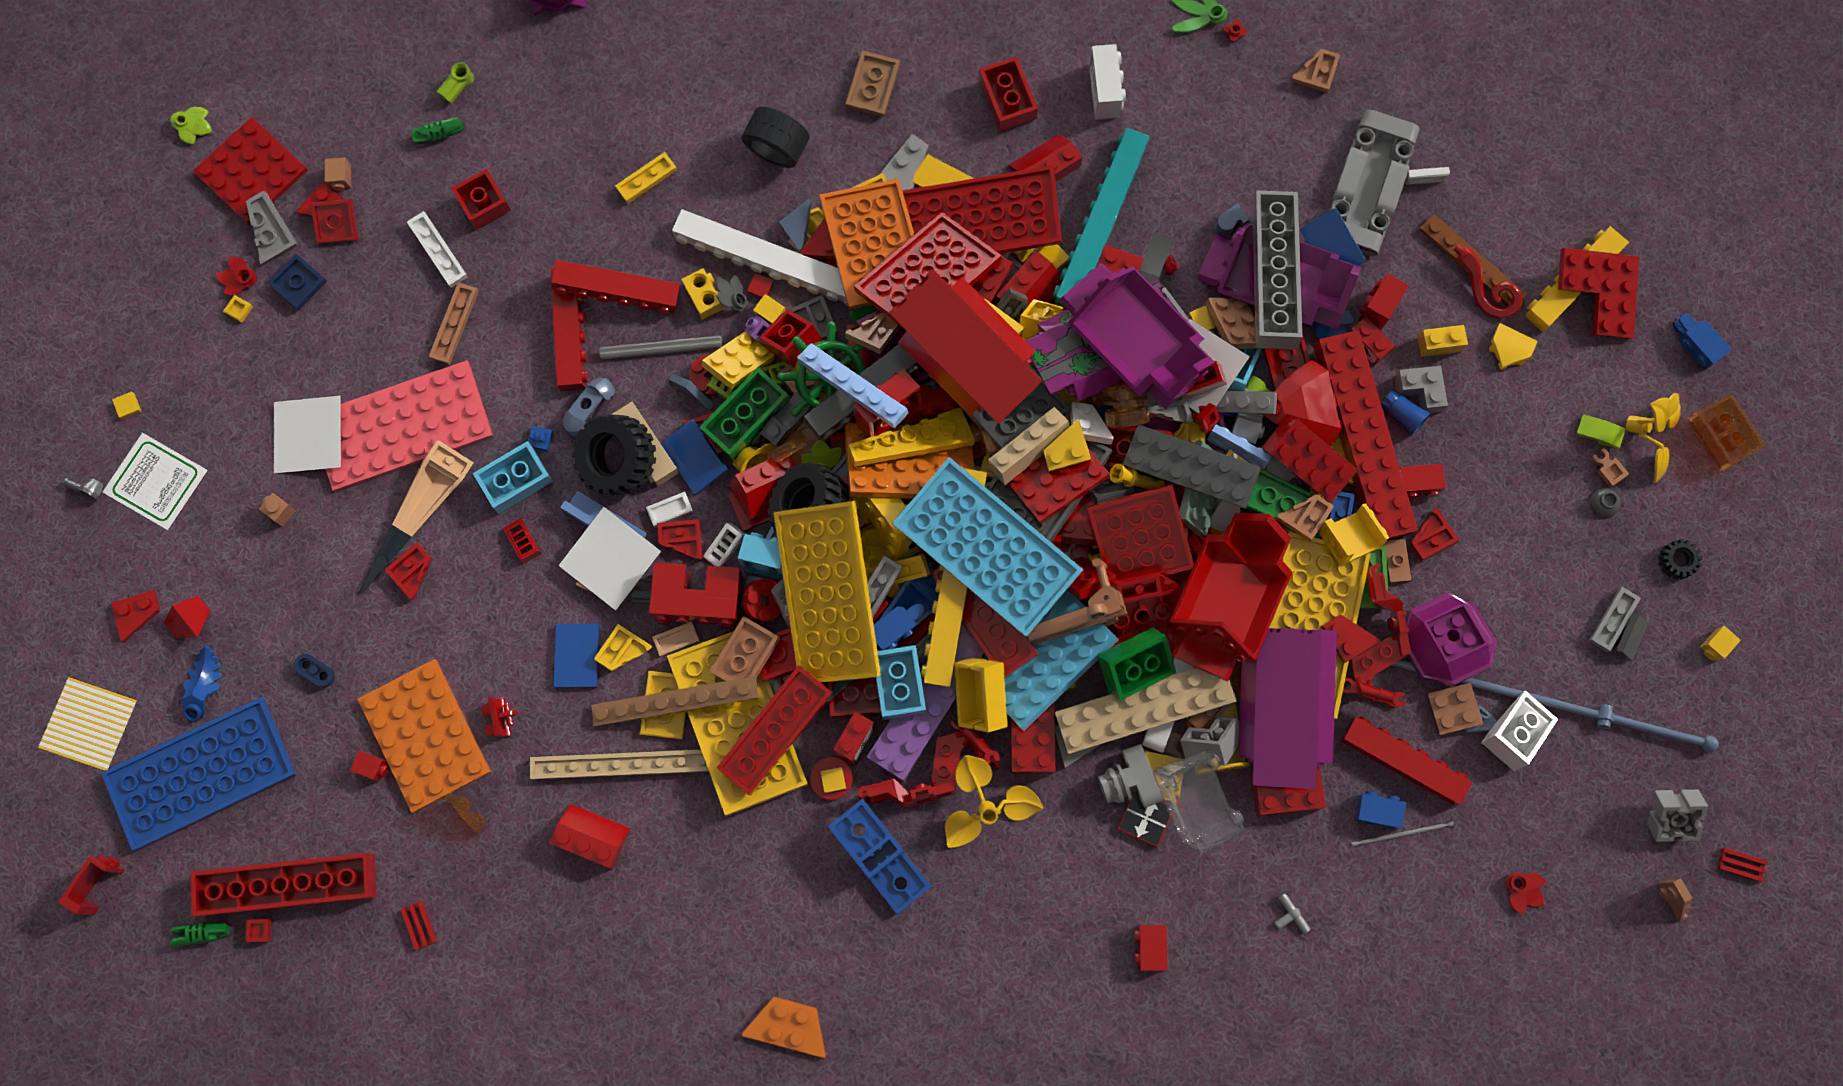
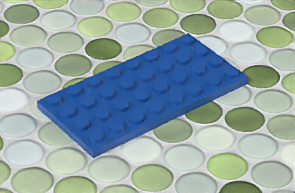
M263 697L101 772L130 848L134 852L297 775L266 700Z

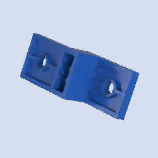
M863 799L828 826L897 915L932 887ZM856 824L864 825V835L855 836L853 834V827ZM898 877H904L907 880V887L903 890L897 889L894 885Z

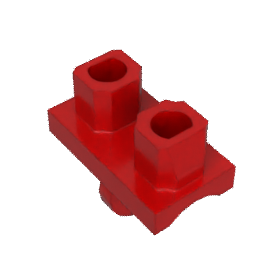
M489 698L488 703L481 706L484 717L491 716L492 723L485 727L486 735L495 737L512 736L510 725H513L512 717L518 715L517 710H510L509 703L506 704L505 698Z

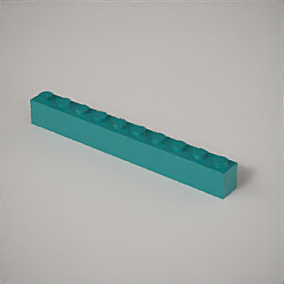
M1130 128L1126 129L1124 135L1120 134L1116 144L1119 148L1117 151L1113 150L1109 161L1112 162L1110 168L1106 167L1103 174L1104 184H1099L1095 194L1098 198L1096 201L1092 200L1088 211L1091 212L1089 218L1085 217L1082 224L1083 234H1078L1074 244L1077 248L1075 252L1071 251L1067 262L1070 265L1068 269L1064 268L1060 277V280H1063L1061 286L1057 285L1053 293V297L1056 298L1054 305L1061 306L1067 310L1059 300L1087 276L1089 271L1097 267L1104 245H1106L1147 147L1149 135Z

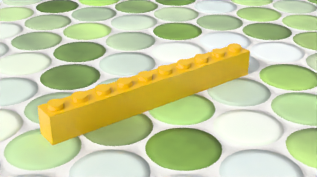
M964 469L985 487L987 472ZM940 565L939 571H943L942 580H937L936 592L940 593L938 601L934 600L932 613L936 614L935 621L930 622L928 635H932L931 644H926L924 656L928 657L927 665L922 666L921 678H925L924 683L950 687L967 587Z

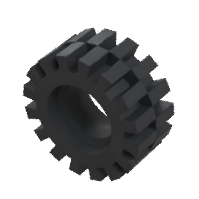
M1679 539L1665 545L1660 551L1662 554L1658 556V559H1661L1658 562L1659 566L1663 565L1664 567L1661 570L1663 572L1667 571L1668 577L1674 576L1673 579H1684L1696 573L1702 565L1699 561L1703 560V558L1698 556L1701 551L1700 549L1695 550L1697 546L1695 543L1690 545L1691 541ZM1675 552H1682L1686 555L1687 564L1685 567H1679L1674 563L1673 555Z

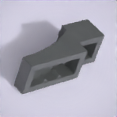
M1157 232L1153 233L1139 273L1149 283L1159 279L1174 239Z
M796 392L788 403L774 417H771L760 434L775 446L781 447L792 431L798 429L804 421V416L813 407L808 405L798 416H792V409L802 400L798 392Z

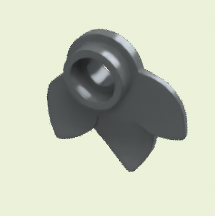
M734 275L729 283L720 277L716 278L715 286L719 292L716 295L718 301L723 306L731 307L736 312L742 311L747 305V299L743 294L744 289L738 277Z

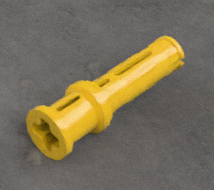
M1115 464L1110 470V480L1114 483L1121 482L1126 487L1137 486L1151 490L1165 486L1163 484L1164 481L1139 474L1137 470L1127 469L1121 464Z

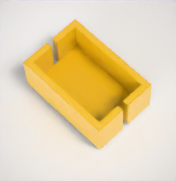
M969 658L955 662L958 726L969 729L975 728V730L988 733L1007 727L1003 663L979 658Z

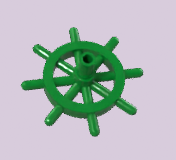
M832 321L828 322L827 340L816 342L813 345L822 351L827 350V354L834 359L835 350H840L845 356L839 362L847 366L851 361L854 373L859 375L865 370L862 358L858 354L864 346L856 343L851 347L836 341L835 323ZM796 336L792 339L793 344L801 352L808 347L799 337ZM798 361L794 372L779 373L777 375L779 381H794L796 390L802 398L791 411L794 417L798 416L808 405L816 408L822 402L815 398L825 387L826 399L834 394V386L815 373L806 372L807 368ZM806 381H819L810 392L808 391Z

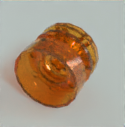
M1125 382L1114 384L1102 390V395L1109 397L1103 400V404L1113 406V408L1104 411L1105 425L1107 427H1128L1150 421L1149 407L1139 405V402L1148 399L1146 394L1139 397Z

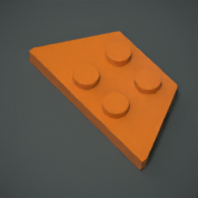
M773 997L742 1034V1036L811 1055L823 1058L826 1056L817 1008Z

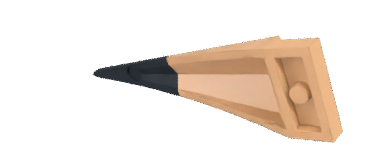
M435 441L421 463L360 590L361 593L370 586L415 532L458 486L474 462L441 441Z

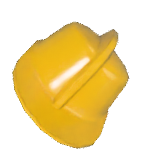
M769 443L760 448L746 447L733 461V465L741 473L776 457L779 451L778 446Z

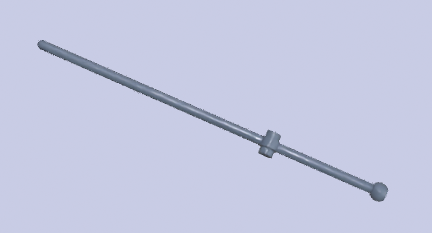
M1400 659L1390 665L1416 672L1409 661ZM1469 678L1459 683H1471L1472 687L1513 698H1518L1523 692L1474 678ZM1529 693L1541 705L1594 718L1597 721V727L1601 729H1610L1611 723L1695 744L1701 746L1706 752H1715L1719 745L1717 738L1714 736L1702 738L1614 715L1613 707L1610 705L1602 704L1599 706V710H1594Z

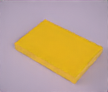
M648 671L645 695L679 690L673 673ZM687 711L642 719L640 735L683 740Z

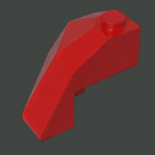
M1310 360L1289 375L1274 391L1277 393L1276 414L1262 415L1280 425L1289 414L1298 419L1329 446H1333L1342 430V424L1338 418L1336 409L1338 406L1335 392L1332 391L1330 370L1314 360Z

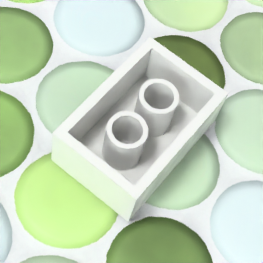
M1116 44L1092 46L1089 69L1095 119L1119 118L1120 111L1124 109L1123 101H1126L1125 89H1122L1121 86L1124 77L1123 70H1119L1121 52H1117Z

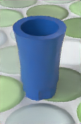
M1395 391L1390 392L1381 403L1382 408L1387 411V414L1400 423L1411 436L1418 431L1430 415V412L1418 407Z

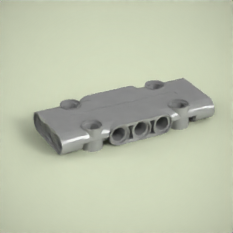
M1365 110L1363 112L1353 145L1350 147L1330 209L1331 211L1337 208L1343 212L1340 215L1361 252L1368 256H1377L1379 254L1387 227L1396 209L1409 170L1408 163L1413 154L1414 145L1420 130L1419 126L1414 123L1375 110ZM1360 139H1365L1367 143L1361 142ZM1399 151L1404 152L1406 156L1400 155ZM1375 222L1380 223L1382 227H1377Z

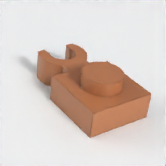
M1604 448L1599 451L1602 459H1599L1596 455L1590 457L1594 464L1601 467L1597 472L1610 488L1629 475L1617 458H1614L1612 461L1609 459V453Z

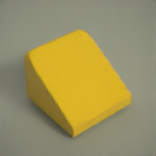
M819 207L811 210L809 213L807 231L811 235H813L824 219L823 211Z

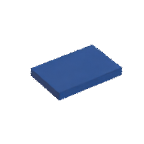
M1337 208L1332 209L1299 229L1307 244L1340 255L1339 260L1356 266L1367 261Z
M691 419L661 444L695 495L701 493L729 470L695 420Z
M598 623L556 624L554 688H598V663L594 661L595 656L599 652L600 625Z

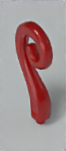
M1458 244L1453 251L1459 255L1456 259L1469 271L1473 296L1480 309L1495 318L1503 319L1515 315L1522 304V294L1519 288L1510 282L1496 284L1491 291L1492 300L1497 304L1501 303L1502 297L1500 293L1507 290L1512 295V301L1504 308H1498L1491 304L1484 293L1482 265L1479 258L1471 248L1467 246L1464 249Z

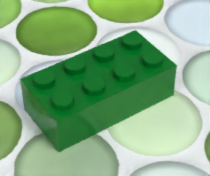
M757 367L699 428L726 455L734 460L758 436L771 417H774L788 403L790 397Z

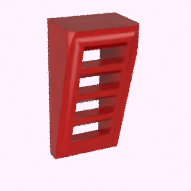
M522 518L503 528L523 564L542 554ZM521 525L522 528L511 534L510 530ZM521 533H525V535L517 540L514 539V537L520 535ZM526 539L529 540L527 543L523 544L520 547L517 545ZM530 545L533 547L524 553L521 552Z

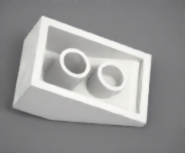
M1523 691L1492 726V729L1481 743L1515 772L1529 765L1558 719L1528 692Z

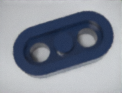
M301 654L294 661L295 671L315 685L328 687L334 682V671L309 654ZM306 662H310L308 669L304 668ZM324 673L327 674L326 680L321 679V676Z

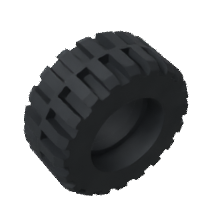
M613 414L596 416L592 421H587L583 427L585 429H580L577 433L578 440H574L573 447H575V452H572V458H575L574 469L579 471V479L586 481L584 484L587 488L593 489L598 494L625 495L639 490L640 485L647 483V476L652 475L654 471L652 465L656 464V457H654L656 446L652 445L653 437L651 433H646L648 428L644 424H640L639 420L626 415ZM614 435L620 439L625 450L624 463L616 474H613L607 468L604 460L605 446Z
M808 462L794 466L793 470L790 469L784 473L785 476L783 478L780 477L776 488L774 487L771 492L772 497L769 498L768 502L770 506L768 508L769 522L776 532L774 512L805 508L807 502L813 496L814 500L810 507L850 502L847 498L849 497L848 488H846V483L838 475L817 463Z

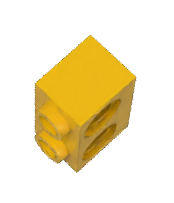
M704 268L681 279L702 320L724 309L716 297L719 292L713 287L715 281L711 273L706 274ZM698 282L705 283L701 288L695 287ZM707 299L714 300L711 305L704 304Z

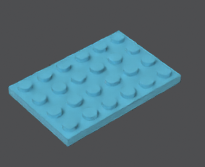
M1065 591L1038 623L1083 609L1085 606L1074 595ZM1097 624L1037 645L1032 643L1039 655L1004 679L1006 713L1024 731L1098 660V654L1110 649L1118 641L1117 637L1105 625ZM987 655L982 658V659H985V660L989 661V658L987 657Z

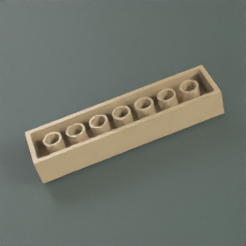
M1194 668L1171 675L1121 701L1111 694L1057 711L1055 714L1068 754L1228 705L1236 702L1230 681L1227 682L1201 669Z

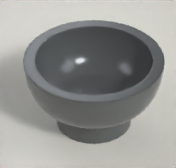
M1608 488L1598 489L1593 492L1589 502L1591 510L1602 518L1614 516L1619 511L1621 505L1618 494Z

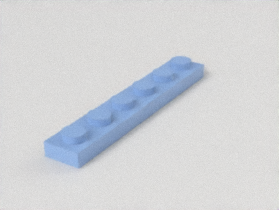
M812 343L797 357L800 364L893 428L908 414L906 407Z

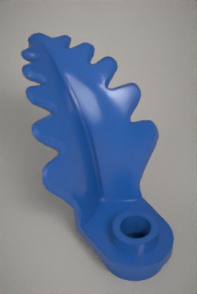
M207 645L199 650L201 654L196 655V658L199 660H194L193 662L196 669L188 671L191 679L185 680L182 684L185 691L182 697L183 715L190 721L199 720L205 715V698L220 689V685L214 682L222 677L221 673L215 672V670L221 668V664L215 663L218 661V657L212 656L215 652L210 650Z

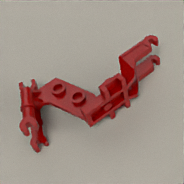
M1375 564L1368 568L1366 575L1371 604L1391 612L1389 614L1390 618H1387L1389 631H1392L1395 636L1382 640L1351 659L1355 682L1346 677L1345 681L1350 684V687L1347 690L1343 689V693H1353L1370 698L1373 701H1382L1388 703L1391 707H1404L1406 702L1398 700L1405 695L1403 692H1390L1383 690L1381 687L1371 686L1374 675L1411 654L1407 633L1409 632V627L1406 628L1404 616L1406 611H1403V602L1388 593L1384 574L1376 573L1375 571L1381 565Z
M951 721V727L959 732L937 738L932 772L934 787L920 784L908 793L895 779L869 786H862L858 790V795L865 802L866 798H869L872 804L892 800L904 809L912 806L916 808L919 807L918 804L929 801L934 803L937 799L956 794V768L964 747L969 745L976 755L985 760L990 767L991 764H994L997 770L1000 769V757L996 751L988 747L984 742L985 740L981 739L974 729L957 726Z

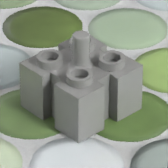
M1699 789L1681 790L1679 794H1674L1672 790H1655L1652 800L1654 810L1650 811L1647 826L1655 841H1674V837H1680L1682 841H1700L1703 830L1700 820H1705L1708 805Z

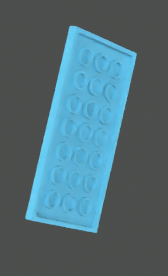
M948 457L892 523L1026 637L1083 570L950 457Z

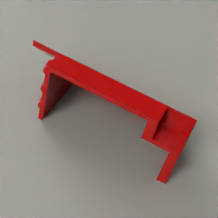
M931 269L918 285L916 284L904 296L905 298L889 312L907 331L898 343L970 416L976 410L980 413L984 409L999 424L1043 381L1028 366L1032 362L1030 357L1036 351L963 277L953 286H950L936 271Z
M1234 513L1224 535H1207L1169 621L1180 634L1171 654L1172 657L1227 682L1237 660L1241 662L1246 660L1256 661L1292 575L1290 568L1282 561L1291 537L1271 514Z

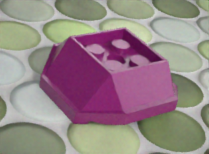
M1445 593L1409 611L1406 619V628L1409 627V632L1407 633L1411 654L1407 655L1420 679L1431 680L1452 687L1492 667L1496 640L1474 604L1450 593ZM1447 634L1452 635L1455 638V642L1450 641Z

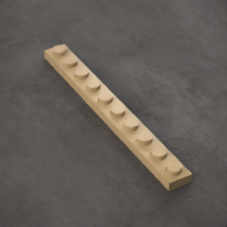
M701 750L530 757L531 780L709 772Z

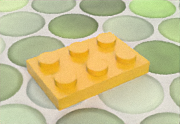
M743 332L703 359L701 366L732 390L744 382L757 367L762 369L774 361L775 354L749 334Z

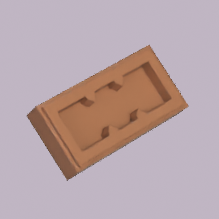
M1405 539L1386 541L1384 545H1386L1388 583L1410 582L1411 575Z

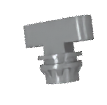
M1141 744L1122 750L1128 768L1122 770L1120 765L1117 764L1115 765L1116 770H1113L1111 767L1103 775L1098 776V781L1107 804L1111 802L1123 803L1125 797L1128 801H1131V793L1135 791L1138 792L1144 808L1163 802L1161 791Z

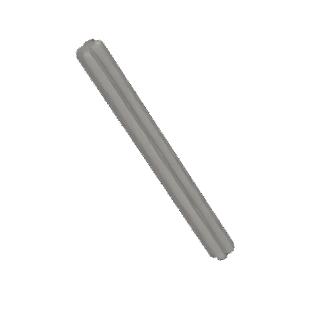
M721 336L601 347L599 355L601 359L721 348L722 339Z

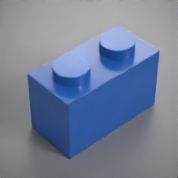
M1365 791V794L1358 795L1354 821L1396 830L1402 829L1406 802L1400 801V798L1387 795L1386 798L1378 797L1376 792Z

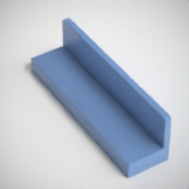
M576 492L570 503L564 501L560 508L566 514L589 527L603 506L584 494ZM611 512L643 538L646 537V532Z

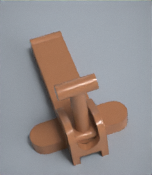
M1095 558L1092 561V564L1097 569L1101 589L1090 598L1088 607L1038 623L1028 634L1030 642L1037 645L1097 624L1109 626L1117 623L1118 617L1127 614L1121 593L1109 584L1106 563L1099 558Z

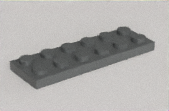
M1141 425L1137 426L1123 462L1125 467L1244 509L1248 505L1261 471L1260 466Z

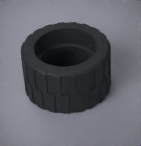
M760 106L755 109L741 139L745 146L760 158L783 168H793L804 151L810 135L807 129L791 116L774 108Z

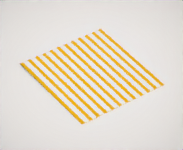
M68 677L38 748L105 771L109 768L137 700Z

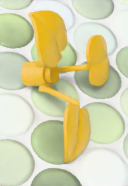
M1673 393L1670 398H1660L1649 404L1654 418L1630 415L1627 419V432L1639 433V438H1644L1659 448L1655 456V474L1652 483L1658 482L1665 474L1669 465V449L1645 434L1651 432L1653 423L1655 424L1656 432L1659 433L1665 429L1666 422L1668 428L1676 426L1681 412L1678 393Z
M970 755L964 756L956 768L957 784L965 792H971L976 788L982 803L978 808L979 815L972 814L970 816L966 811H956L948 816L945 822L948 848L959 847L973 841L981 832L982 826L980 822L985 824L996 822L1003 805L1004 812L1010 819L1020 821L1029 818L1036 812L1043 810L1039 797L1025 786H1013L1007 790L1006 799H1003L996 808L994 803L985 801L980 786L987 785L992 778L990 765L981 758Z

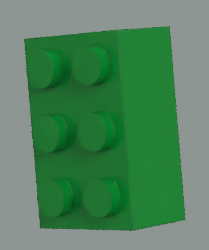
M1151 628L1097 655L1107 690L1120 701L1176 673L1166 635L1155 628Z

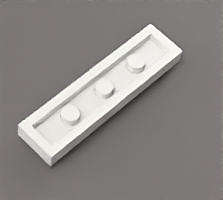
M424 211L407 221L450 288L468 278Z

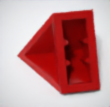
M195 596L172 605L164 624L176 639L198 637L211 611L199 596Z

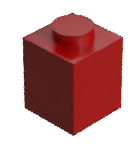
M358 751L350 771L380 782V779L384 778L387 774L388 766L386 765L388 762Z

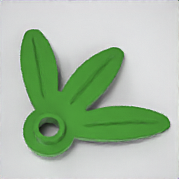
M1172 0L1181 10L1199 16L1174 25L1172 31L1176 33H1189L1205 27L1210 22L1220 24L1227 18V10L1222 5L1217 4L1216 0H1202L1205 5L1193 0Z

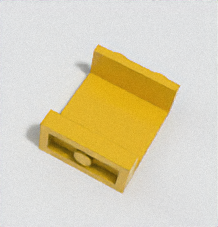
M1366 503L1362 504L1355 514L1337 522H1334L1332 518L1324 521L1318 530V533L1340 566L1382 548L1389 539L1386 530L1377 521L1373 511L1369 509Z

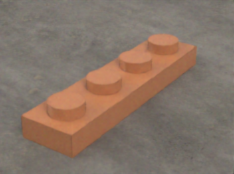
M458 282L428 356L430 359L450 365L479 290L477 288Z

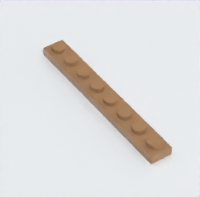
M752 676L591 705L593 726L599 727L759 699L756 677Z

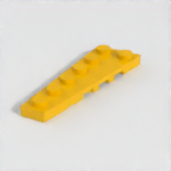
M957 408L939 414L937 418L931 420L924 419L919 424L913 426L906 425L901 430L895 432L888 431L878 436L849 444L847 450L855 467L972 446L975 439L962 409Z

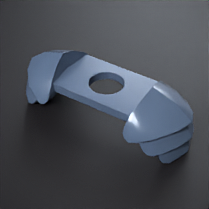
M597 378L589 382L572 407L566 411L563 425L568 434L578 437L577 433L580 429H585L583 426L602 399L610 400L611 396L614 395L615 389L607 378ZM584 399H590L592 402L588 409L581 408V402Z

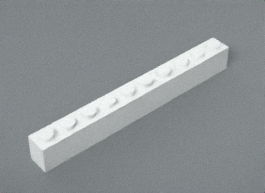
M683 209L681 210L672 229L674 238L679 243L685 245L687 243L692 244L696 249L703 252L708 250L721 259H724V257L729 258L739 266L745 264L757 273L766 272L773 279L787 280L794 287H805L812 294L817 295L821 293L826 295V298L831 301L837 302L839 300L844 302L848 307L838 268Z

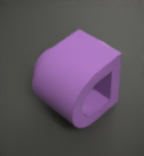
M756 315L755 318L751 317L746 322L747 328L744 331L762 343L759 337L771 325Z

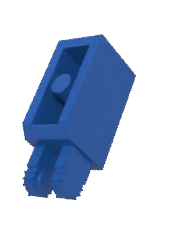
M1681 314L1679 319H1676L1673 323V327L1681 335L1678 338L1681 346L1686 351H1689L1695 357V362L1705 370L1732 350L1707 321L1697 323L1688 314Z
M919 603L914 604L908 610L897 606L874 624L877 649L879 651L893 649L898 645L895 642L901 636L906 639L915 632L912 628L917 625L915 620L924 613V607Z

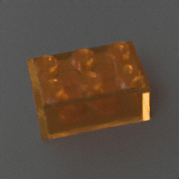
M1732 393L1687 418L1721 472L1767 446Z

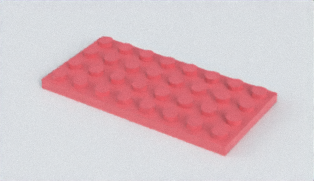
M468 360L340 404L341 467L327 468L326 472L332 491L337 492L422 462L436 440L441 441L453 450H457L494 437Z

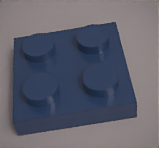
M295 254L267 283L297 310H300L327 280L300 256Z

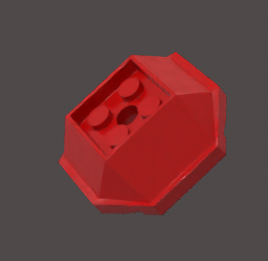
M1158 572L1114 581L1111 586L1121 593L1127 614L1118 617L1117 623L1106 626L1118 639L1112 647L1151 628H1155L1166 635L1172 654L1180 634L1169 621L1182 594L1180 584ZM1139 611H1145L1144 615L1136 616Z

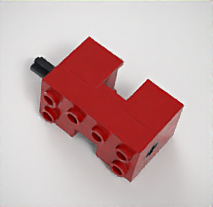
M654 563L651 592L633 591L632 603L650 604L649 614L655 621H658V624L670 625L671 622L687 623L689 621H697L702 624L721 625V628L734 629V626H738L740 622V601L744 576L740 568L707 566L705 590L694 587L690 589L691 572H686V564Z

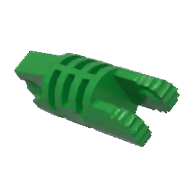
M459 118L442 119L412 130L411 135L415 144L433 142L464 130V124Z
M217 922L172 927V934H185V937L171 939L170 947L214 942L218 938L228 937L230 928L226 923L218 924Z

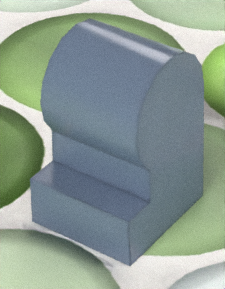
M1237 203L1219 217L1216 231L1220 235L1227 236L1232 233L1237 225L1243 228L1246 223H1249L1250 218Z

